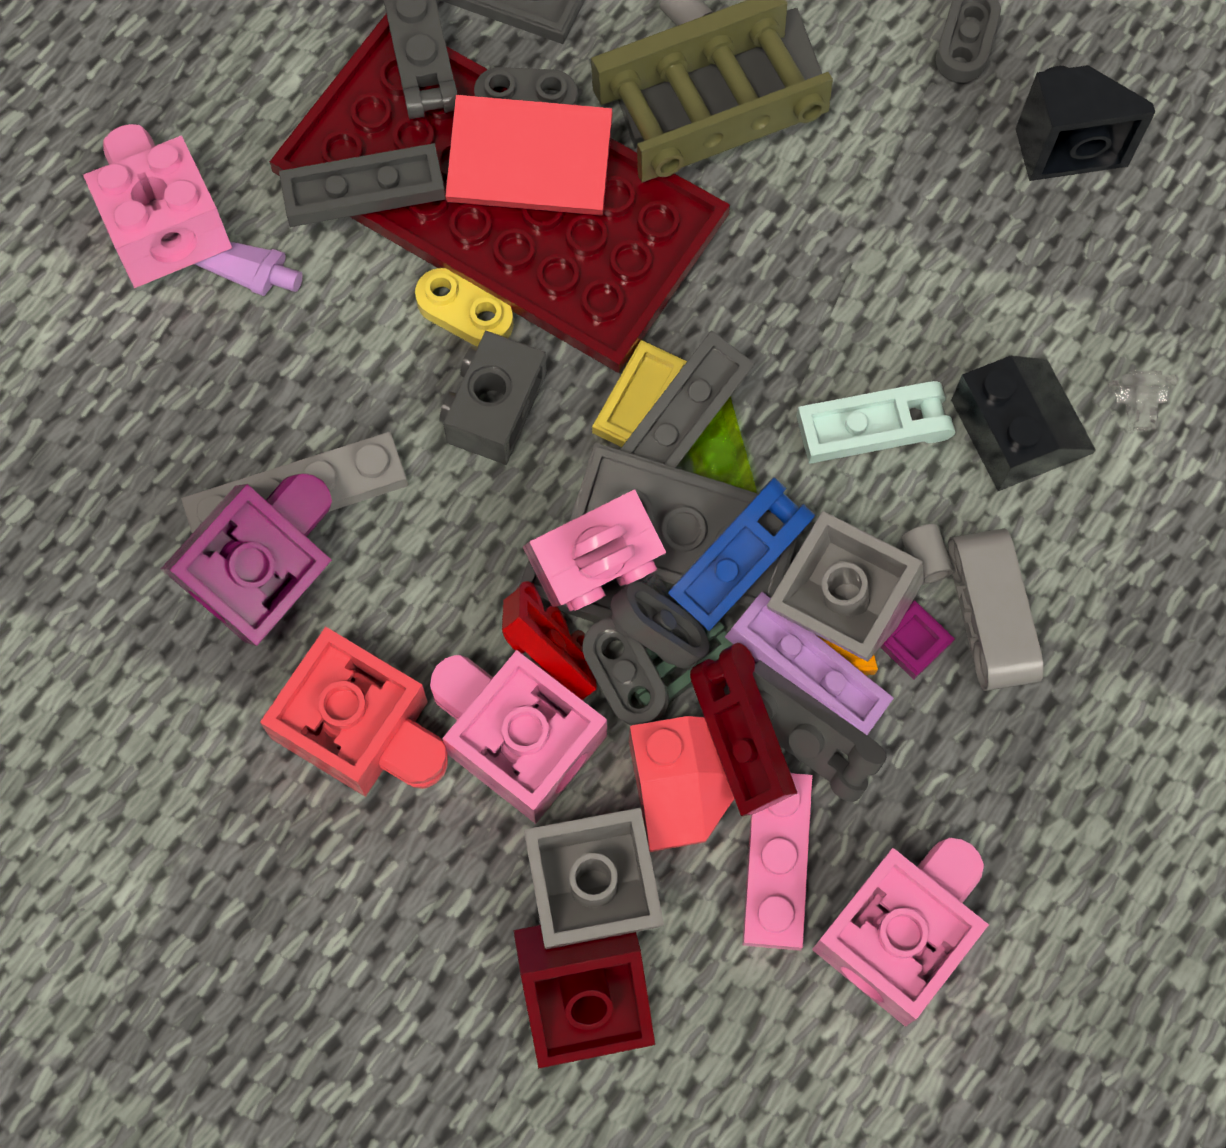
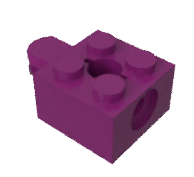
M303 473L286 477L266 500L248 484L236 485L163 565L161 570L241 640L257 646L332 561L307 538L330 510L332 503L330 491L322 480L314 475Z

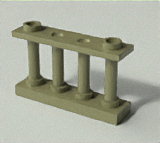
M746 0L591 58L593 92L600 105L622 99L644 139L643 142L637 144L638 176L642 183L656 177L670 176L682 167L800 122H812L822 114L829 112L833 83L830 73L826 72L805 80L781 39L785 37L786 0ZM756 47L763 48L785 86L781 90L762 97L757 96L735 57L737 54ZM710 64L717 66L738 103V106L714 115L710 114L688 74ZM662 82L670 83L691 121V124L664 133L641 92V90Z

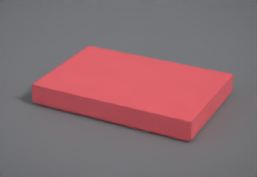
M456 95L445 195L447 202L603 215L613 115L612 108Z

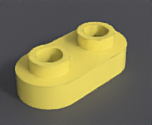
M446 268L430 270L417 282L415 288L417 306L420 313L427 320L477 347L485 330L505 338L510 337L513 330V313L510 305ZM439 287L450 289V292L445 296L433 294V291ZM484 311H490L495 314L494 318L488 321L480 320L477 316Z

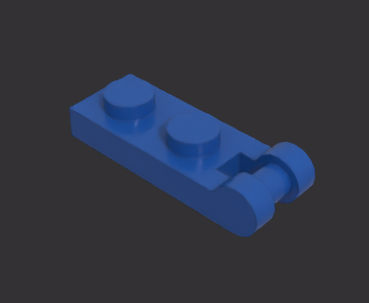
M775 477L764 486L746 508L668 591V594L708 631L717 624L815 517V514L805 504L798 507L783 492L787 488ZM767 510L771 511L784 523L774 535H771L757 522Z

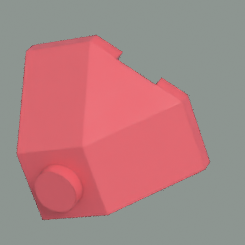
M684 716L630 726L629 746L649 851L653 852L706 842L734 801V796L705 718Z

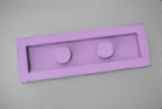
M761 592L727 633L725 638L732 644L741 643L746 646L756 663L761 660L861 732L868 735L894 698L817 635L768 610L767 604L771 598Z

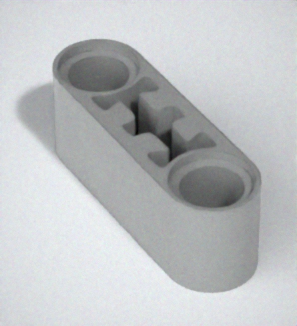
M1003 528L950 537L948 540V555L954 568L952 576L981 688L983 691L1041 682L1044 672L1042 653L1009 531Z

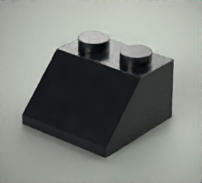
M1089 65L1072 68L1054 66L1043 72H1037L1015 128L1029 181L1128 167L1155 114L1153 103Z
M1011 355L962 374L951 401L997 491L1091 455L1096 451L1047 359Z

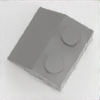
M822 511L767 604V609L868 662L897 629L923 584V561Z
M641 808L524 829L545 949L664 927Z

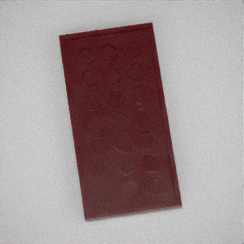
M385 14L269 161L273 173L279 176V171L435 143L446 195L454 111L444 113L443 108L424 111V117L409 120L387 15ZM446 46L457 95L475 96L474 86L476 80L488 69ZM438 85L421 87L419 91L438 88ZM507 88L493 89V91L495 92H504L507 90ZM610 138L603 215L447 202L444 199L350 217L437 268L448 269L510 305L512 312L615 372L620 373L634 353L640 340H643L728 217L730 204L675 173L667 177H656L642 183L638 176L637 152Z

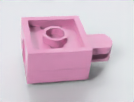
M128 124L114 129L104 138V154L109 165L86 173L83 176L134 288L232 249L218 210L182 135L155 146L152 137L142 126Z
M635 489L523 546L552 607L561 606L566 603L569 611L581 609L606 596L601 585L615 578L620 586L628 585L658 570L653 559L666 553Z
M518 650L513 653L494 677L472 660L461 655L445 658L436 666L431 675L430 687L436 704L457 720L442 738L448 755L535 824L607 737V719Z
M948 838L938 842L921 863L915 866L897 850L892 848L812 950L896 1020L907 1026L920 1016L989 926L988 923L963 904L982 878L984 864L979 852L972 844L962 839Z

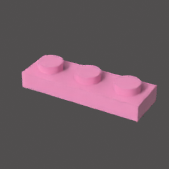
M790 773L798 793L751 815L743 946L799 951L803 948L812 775Z

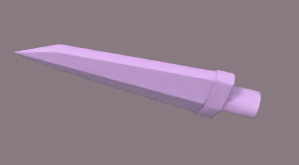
M230 242L232 249L194 264L262 296H265L273 285L297 292L303 278L302 272L283 266L286 259L285 253L274 249L267 250Z

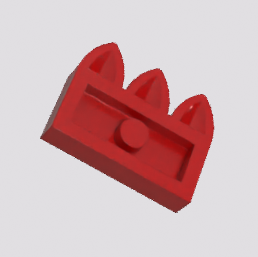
M529 581L522 582L516 591L503 600L502 633L506 641L515 651L518 650L521 654L526 652L541 666L542 670L581 700L585 699L597 690L596 679L583 654L584 632L576 630L570 635L567 623L557 606H549L544 611L543 603L534 584Z

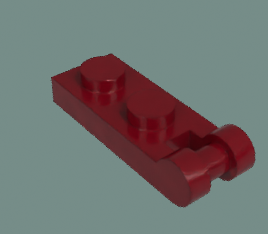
M735 643L722 650L718 660L707 659L692 667L690 678L740 815L747 816L769 808L798 792L753 676L755 670L754 658L746 646L741 643ZM726 682L730 690V693L727 695H725L723 690L726 686Z

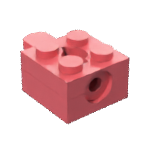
M326 626L260 721L272 740L365 797L383 770L414 788L426 789L436 784L444 776L448 766V753L442 739L415 722L428 703L423 685Z

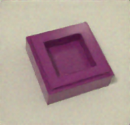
M914 600L897 629L880 648L915 680L953 643L955 638Z

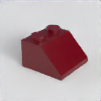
M541 925L513 930L538 1069L655 1045L641 949L636 932L545 949Z

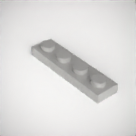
M391 432L181 498L191 533L200 526L236 485L248 484L266 500L286 477L302 473L314 475L322 480L330 491L332 503L329 512L407 487L408 482Z

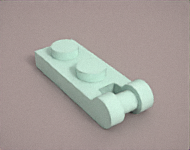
M931 381L798 407L796 417L808 463L827 461L919 442L936 443L953 437L955 429L952 418L944 414L942 403L946 400L942 384L938 381ZM916 408L921 410L923 419L912 421L909 409Z

